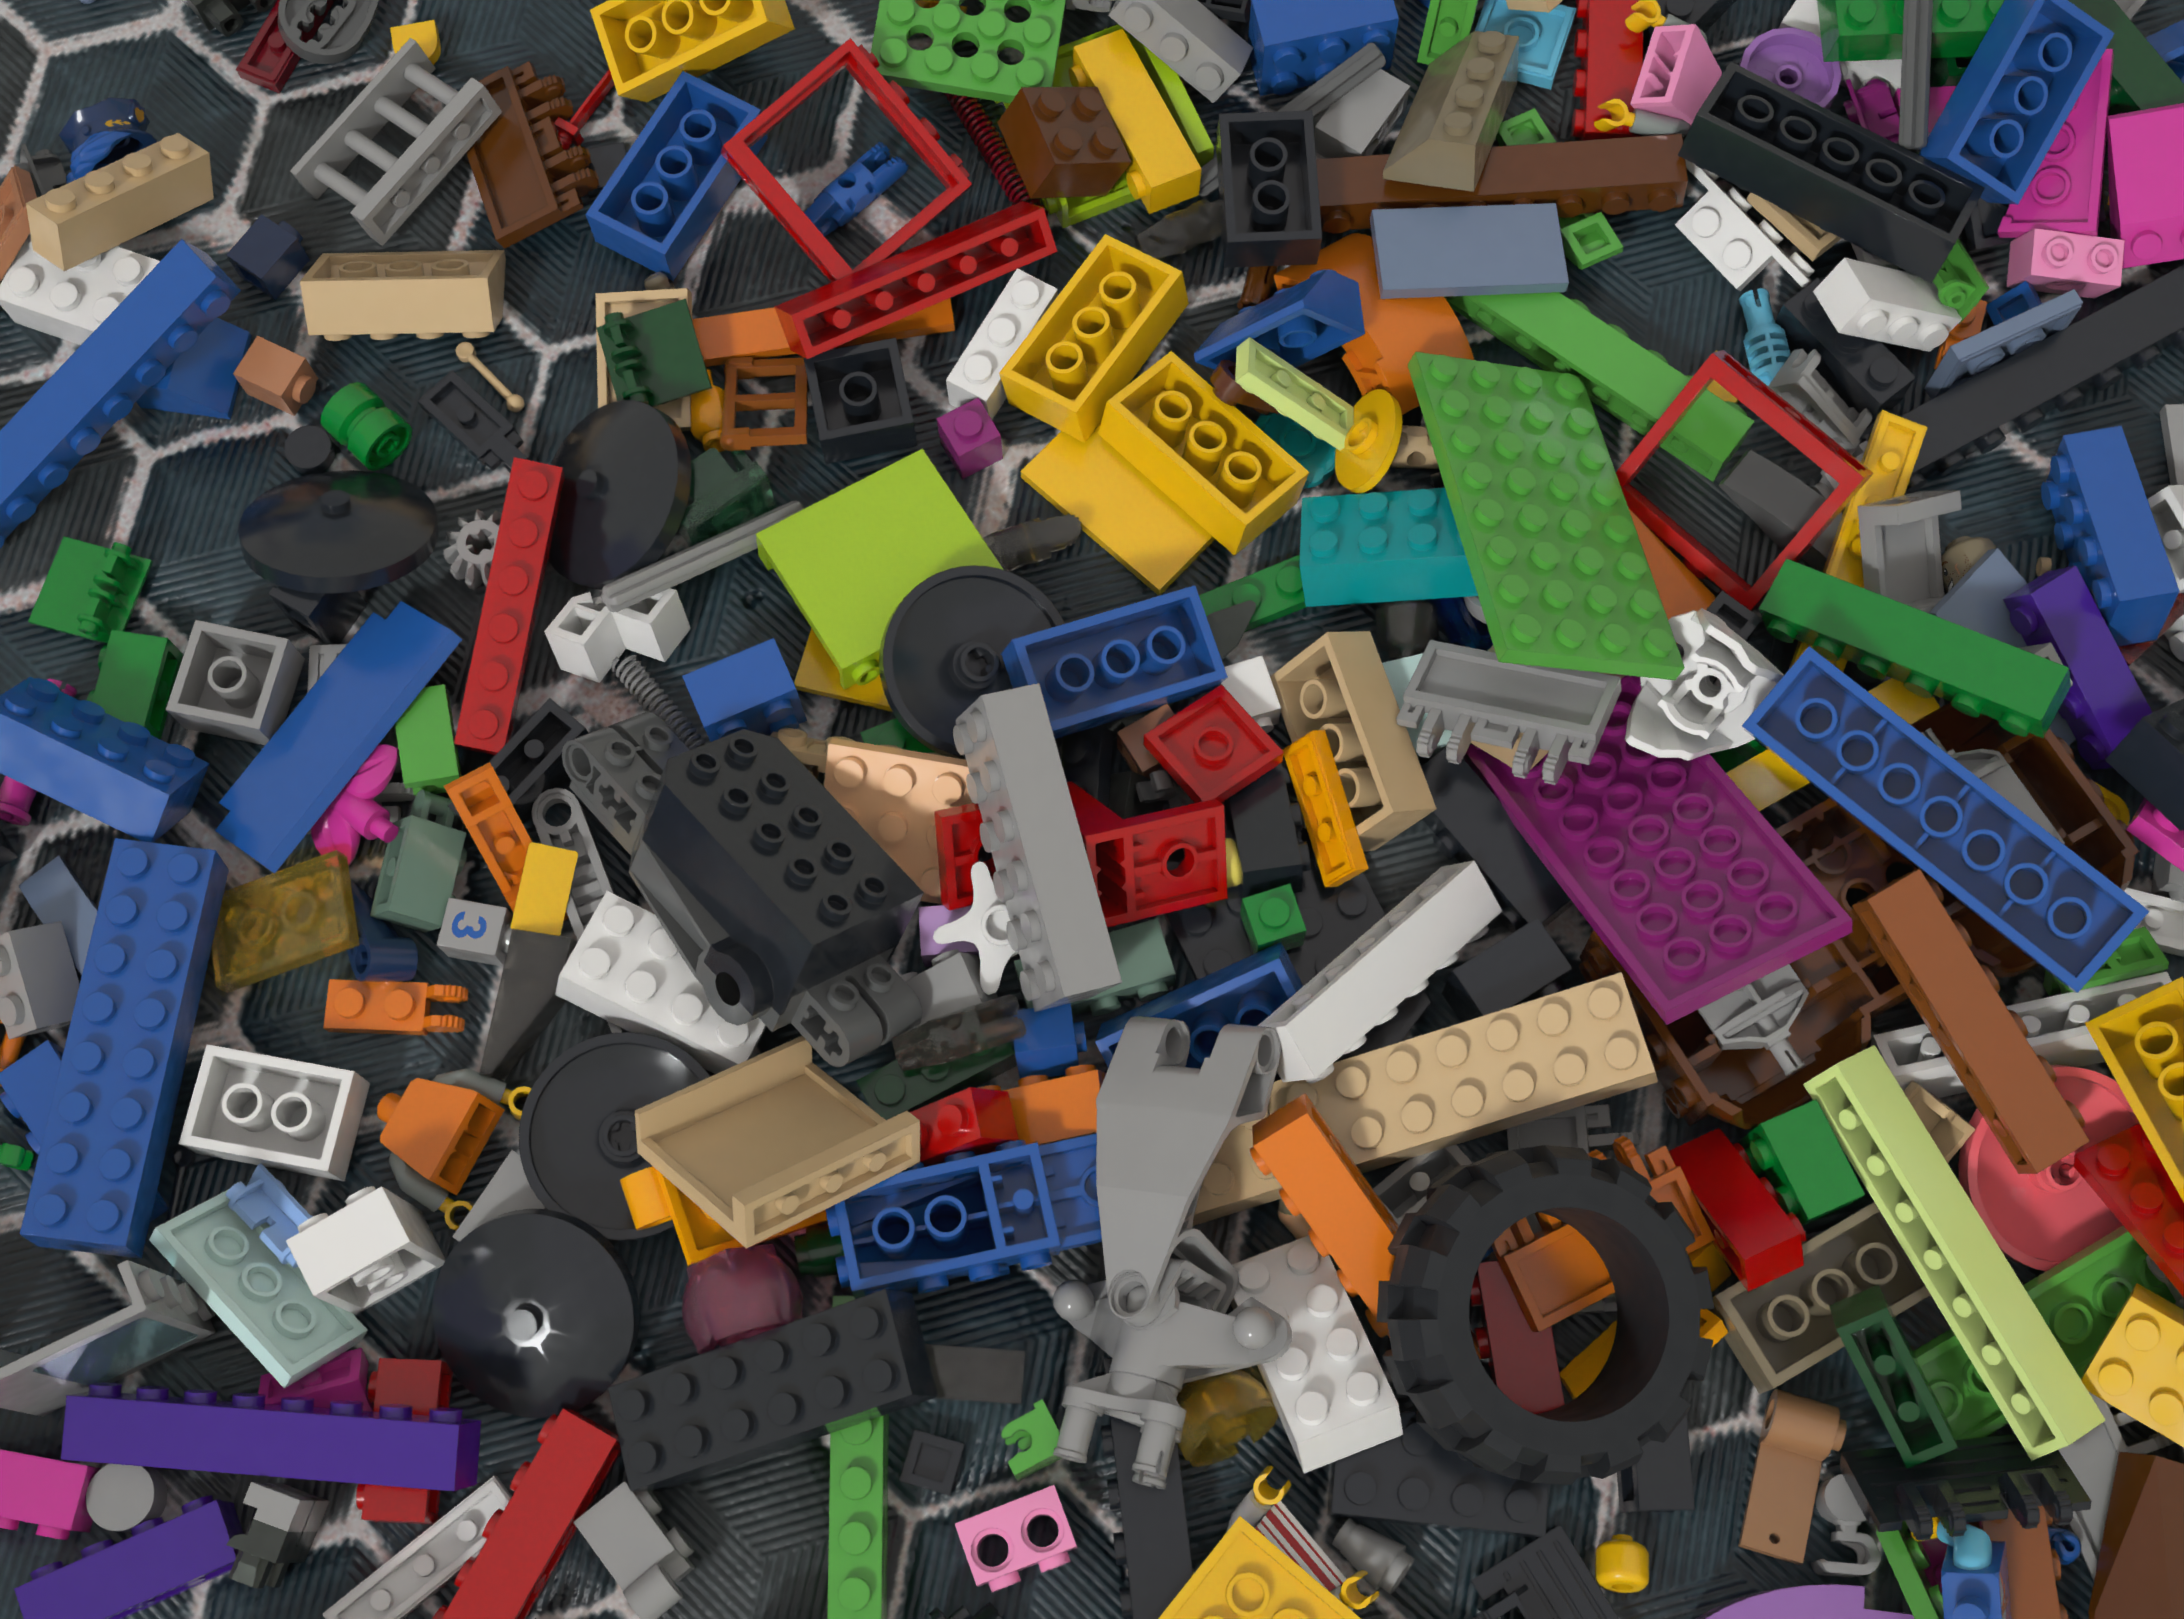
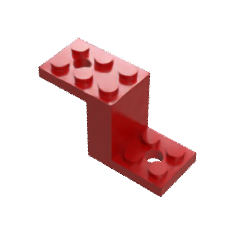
M1067 782L1107 927L1228 899L1225 815L1222 803L1216 799L1122 819L1074 782ZM978 803L934 811L941 903L949 911L973 904L974 891L971 869L976 862H981L978 860V852L982 846L980 824L983 823ZM1184 848V860L1176 869L1168 870L1167 861L1169 856L1175 850ZM992 857L983 862L988 867L993 881V874L997 871Z

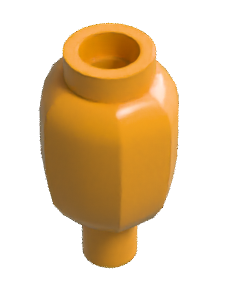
M707 369L712 388L691 395L690 431L694 438L703 444L705 451L717 453L725 450L720 445L724 390L713 384L711 371Z

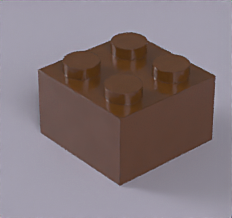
M1021 87L997 122L1031 199L1106 196L1131 163L1098 87Z

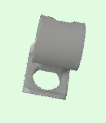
M1840 1474L1821 1482L1817 1488L1815 1498L1816 1509L1825 1520L1836 1526V1531L1831 1532V1542H1838L1853 1549L1857 1555V1564L1819 1559L1811 1562V1567L1817 1575L1852 1578L1868 1575L1878 1567L1881 1561L1880 1551L1872 1537L1858 1532V1526L1866 1518L1843 1475Z

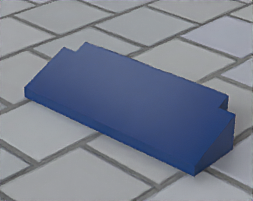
M402 601L398 603L386 619L373 612L219 801V804L230 812L215 831L275 874L462 639L449 628Z

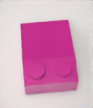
M2184 103L2107 116L2110 238L2125 240L2122 269L2184 259Z

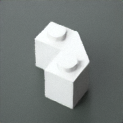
M669 588L619 612H610L606 604L603 603L601 596L592 598L590 592L572 597L544 632L561 670L600 683L611 669L613 660L616 656L619 658L625 649L666 662L691 627L677 590Z

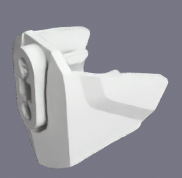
M1701 608L1699 611L1692 610L1671 617L1668 621L1675 641L1684 649V657L1681 658L1685 668L1676 680L1640 677L1641 690L1632 705L1628 717L1625 735L1626 742L1658 758H1682L1689 761L1706 754L1735 748L1754 740L1755 738L1746 732L1742 725L1784 675L1758 650L1711 612ZM1709 675L1717 677L1721 682V687L1713 685Z

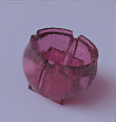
M774 1244L751 1246L747 1249L745 1247L727 1248L686 1268L689 1280L682 1299V1318L685 1331L696 1346L698 1354L715 1350L717 1345L723 1347L802 1319L803 1295L800 1283L792 1269L780 1257L776 1256Z

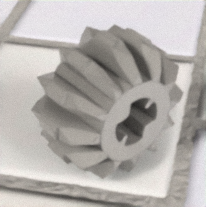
M477 509L474 521L470 523L466 519L458 517V525L461 528L460 532H446V539L451 546L444 549L443 554L447 563L452 564L450 572L456 580L465 579L468 588L474 591L483 582L487 588L502 513H499L497 510L487 519L484 512Z

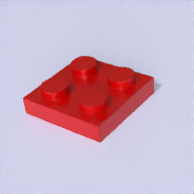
M1222 684L1144 734L1143 740L1145 748L1194 803L1216 799L1220 803L1224 802L1281 764L1284 754L1280 747Z

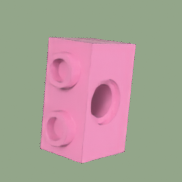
M2035 228L2010 242L2007 287L2015 288L2024 281H2027L2039 292L2064 294L2075 289L2079 297L2095 299L2121 287L2125 240Z

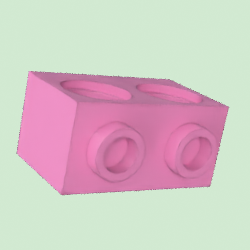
M1055 1485L955 1523L976 1586L980 1587L989 1584L991 1593L1020 1582L1021 1578L1018 1571L1038 1564L1041 1573L1071 1562L1068 1552L1078 1548ZM1040 1516H1048L1054 1519L1059 1529L1056 1540L1046 1547L1034 1545L1028 1536L1030 1523ZM992 1535L1003 1537L1009 1548L1006 1560L995 1567L985 1565L979 1556L980 1544L985 1538Z

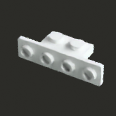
M1685 159L1686 168L1708 189V192L1675 226L1737 290L1741 291L1773 259L1803 289L1813 282L1809 278L1815 272L1811 265L1796 251L1789 257L1778 246L1784 238L1765 219L1757 224L1746 213L1752 206L1738 190L1732 187L1726 192L1715 181L1719 176L1699 168L1694 163Z

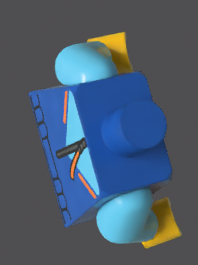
M1932 1517L1934 1534H1932L1931 1539L1938 1538L1941 1542L1948 1544L1941 1569L1944 1619H2012L2006 1541H1991L1985 1531L1967 1523V1530L1964 1536L1951 1537L1947 1530L1944 1529L1939 1518ZM1911 1532V1535H1912V1537L1914 1538V1540H1915V1541H1918V1540H1916V1538L1913 1536V1532Z

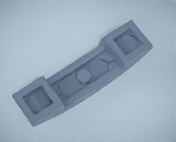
M58 855L21 883L19 888L43 924L62 922L74 966L82 975L98 907L89 897L90 893L65 860Z

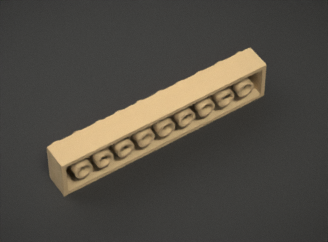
M1620 972L1333 1063L1334 1071L1326 1078L1309 1084L1306 1080L1283 1082L1281 1079L1275 1081L1265 1117L1306 1093L1363 1174L1657 1083L1658 1080L1623 974ZM1262 1119L1238 1125L1223 1142L1202 1182L1192 1226L1282 1199L1279 1194V1189L1282 1186L1273 1173L1265 1176L1254 1162L1250 1153V1148L1253 1147L1252 1125Z

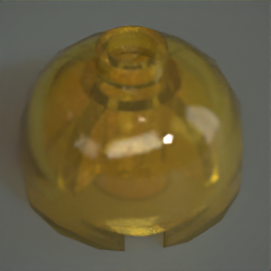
M1239 1369L1187 1382L1181 1389V1392L1178 1393L1176 1399L1180 1407L1187 1411L1182 1439L1177 1444L1186 1461L1189 1460L1192 1466L1212 1465L1238 1454L1239 1451L1235 1443L1243 1440L1248 1435L1253 1443L1257 1442L1275 1425L1279 1415L1266 1388L1258 1378L1245 1370Z

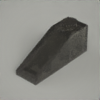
M512 929L480 1068V1076L495 1078L503 1082L567 1002V1000L555 995L559 974L576 946L572 938Z

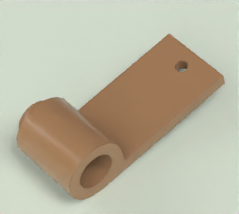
M1774 1389L1765 1410L1738 1547L1797 1565L1803 1564L1822 1461L1828 1457L1831 1450L1839 1451L1846 1435L1847 1422L1840 1419L1839 1407Z

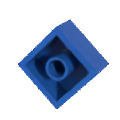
M774 638L682 676L710 742L742 729L770 736L772 732H778L780 729H798L800 723L807 721L797 689Z

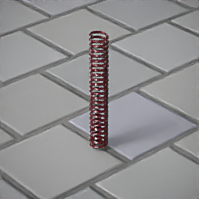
M944 93L950 105L954 108V112L957 113V117L964 124V128L978 147V151L981 152V156L988 163V167L1002 186V190L1005 191V195L1009 197L1012 205L1028 200L1030 198L1029 194L1018 199L1028 192L1026 188L1014 194L1025 186L1023 181L1011 188L1022 180L1021 175L1008 182L1020 173L1012 155L1009 154L1010 150L1006 148L1005 143H1002L1003 138L999 137L996 127L992 126L993 122L989 120L988 115H985L986 111L982 109V105L978 104L979 99L971 97V99L966 100L967 96H961L956 99L960 95ZM972 102H975L973 105L969 106L965 110H962L964 107H967ZM979 113H982L980 116L976 117L972 121H969L971 118H974ZM986 124H989L987 127L983 128L981 131L976 132L978 129L984 127ZM992 129V131L986 134L984 137L979 138L981 135L985 134L986 132ZM993 135H996L994 138L990 139L988 142L983 144L985 140L991 138ZM996 141H999L997 144L993 145L991 148L986 149L988 146L992 145V144L995 143ZM1000 146H1002L1001 149H999L998 151H996L994 154H991V155H990V153H991L992 151H995V150L998 149ZM1003 152H1006L1004 155L994 160L995 157L1001 155ZM1009 157L1007 161L1003 162L1001 165H998V163L1002 162L1003 160ZM1010 163H1013L1011 166L1001 171V169L1008 166ZM1013 169H1016L1014 172L1004 177L1007 173H1009ZM1034 198L1028 202L1031 204L1037 203V206L1045 208L1044 205H1040V199Z

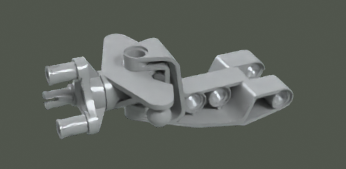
M1134 1016L1126 1023L1096 1098V1187L1106 1280L1089 1285L1079 1280H1068L1057 1287L1053 1296V1306L1060 1317L1068 1320L1076 1330L1087 1336L1112 1357V1362L1108 1374L1066 1386L1061 1403L1066 1409L1053 1455L1078 1463H1086L1097 1416L1109 1415L1141 1427L1140 1433L1142 1435L1135 1463L1132 1465V1470L1135 1471L1132 1481L1152 1488L1156 1486L1158 1489H1165L1174 1445L1181 1442L1185 1426L1184 1421L1187 1411L1181 1408L1176 1400L1178 1392H1181L1183 1383L1272 1362L1282 1357L1289 1349L1292 1342V1330L1288 1321L1253 1297L1247 1299L1228 1315L1225 1314L1238 1287V1271L1200 1230L1193 1229L1192 1226L1202 1182L1223 1142L1238 1125L1263 1119L1266 1115L1281 1051L1278 1033L1271 1027L1239 1024L1224 1025L1219 1031L1210 1058L1205 1057L1201 1069L1185 1067L1190 1049V1032L1184 1021Z

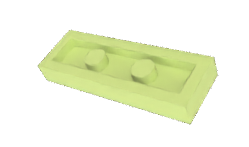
M1249 337L1237 346L1236 383L1241 385L1245 391L1255 394L1276 408L1283 416L1291 418L1309 430L1316 438L1326 441L1339 451L1345 448L1346 435L1354 425L1353 406Z

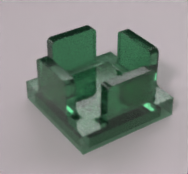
M716 448L708 449L691 461L689 495L694 502L686 508L678 528V532L684 538L688 547L777 508L767 474L756 461L752 462L743 450L730 451L735 467L739 472H734Z

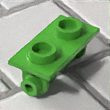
M1957 239L1934 278L1933 283L1938 289V299L1940 302L1957 310L1962 318L1958 323L1960 324L1973 307L1979 303L1982 296L1989 289V286L1960 240Z

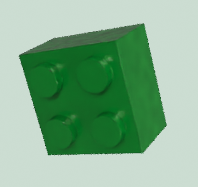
M1817 1099L1760 1123L1739 1141V1144L1744 1148L1749 1157L1752 1171L1759 1179L1762 1177L1768 1179L1776 1192L1779 1206L1786 1214L1790 1212L1795 1214L1802 1226L1833 1214L1865 1195Z

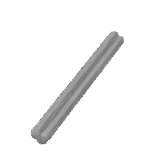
M791 501L604 585L601 599L610 612H619L757 548L756 533L803 510V506L799 501Z

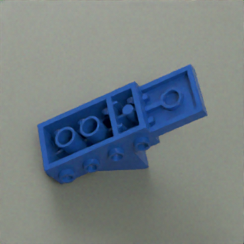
M1097 1133L1040 1146L1038 1142L1026 1145L1025 1140H1015L996 1146V1152L975 1156L974 1151L960 1152L945 1157V1163L924 1167V1163L920 1162L825 1209L831 1237L841 1236L844 1255L835 1257L841 1288L851 1287L855 1299L883 1289L898 1291L916 1286L919 1294L930 1293L948 1288V1279L969 1276L970 1282L984 1281L1010 1274L1009 1265L1020 1263L1021 1270L1023 1271L1038 1269L1052 1264L1051 1256L1059 1255L1060 1251L1102 1242L1096 1187Z

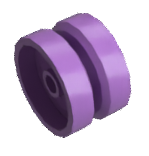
M1794 27L1772 29L1757 36L1745 49L1739 66L1829 110L1837 95L1842 77L1839 61H1823L1821 38L1812 32Z

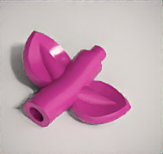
M378 744L311 828V837L316 849L334 868L341 871L350 866L357 854L361 835L368 840L380 838L385 843H389L396 838L399 829L390 822V813L373 798L379 795L391 780L399 759L398 748L392 745Z

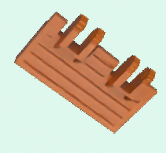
M1624 1135L1615 1139L1612 1146L1617 1160L1646 1177L1652 1187L1649 1195L1657 1202H1672L1694 1234L1695 1242L1685 1248L1687 1253L1689 1254L1714 1241L1715 1238L1680 1166H1675L1666 1145L1660 1146L1644 1155L1653 1174V1177L1650 1178L1640 1155L1636 1151L1634 1143ZM1597 1149L1587 1153L1589 1156L1600 1160L1607 1159L1603 1152L1601 1153ZM1536 1212L1535 1215L1542 1228L1541 1231L1533 1234L1525 1217L1506 1229L1491 1245L1532 1332H1540L1615 1293L1609 1272L1602 1258L1589 1241L1569 1224L1563 1223L1555 1217Z

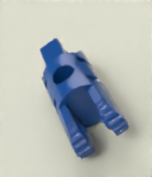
M878 142L826 186L804 213L825 237L839 226L841 227L849 223L901 178L909 169V165L897 156L888 160L890 149L882 142Z

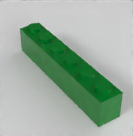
M1787 558L1759 608L1767 632L1783 642L1793 643L1796 639L1811 645L1812 649L1828 660L1838 661L1841 657L1856 663L1858 669L1868 676L1880 680L1888 676L1901 681L1907 690L1920 697L1931 698L1933 695L1951 701L1952 707L1965 715L1979 717L1980 714L1996 719L2002 728L2018 736L2026 737L2031 733L2044 738L2071 687L2070 671L2067 666Z

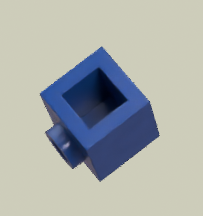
M1071 1003L1036 1012L1034 1008L1010 1011L1014 1050L1020 1079L1033 1075H1047L1048 1077L1066 1075L1065 1070L1067 1068L1079 1065L1078 1053L1088 1051L1084 1022L1073 1023Z

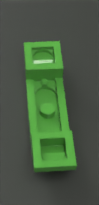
M1535 108L1502 122L1496 135L1499 146L1556 142ZM1602 212L1597 214H1579L1571 218L1558 216L1564 255L1579 269L1583 270L1623 252L1624 246Z

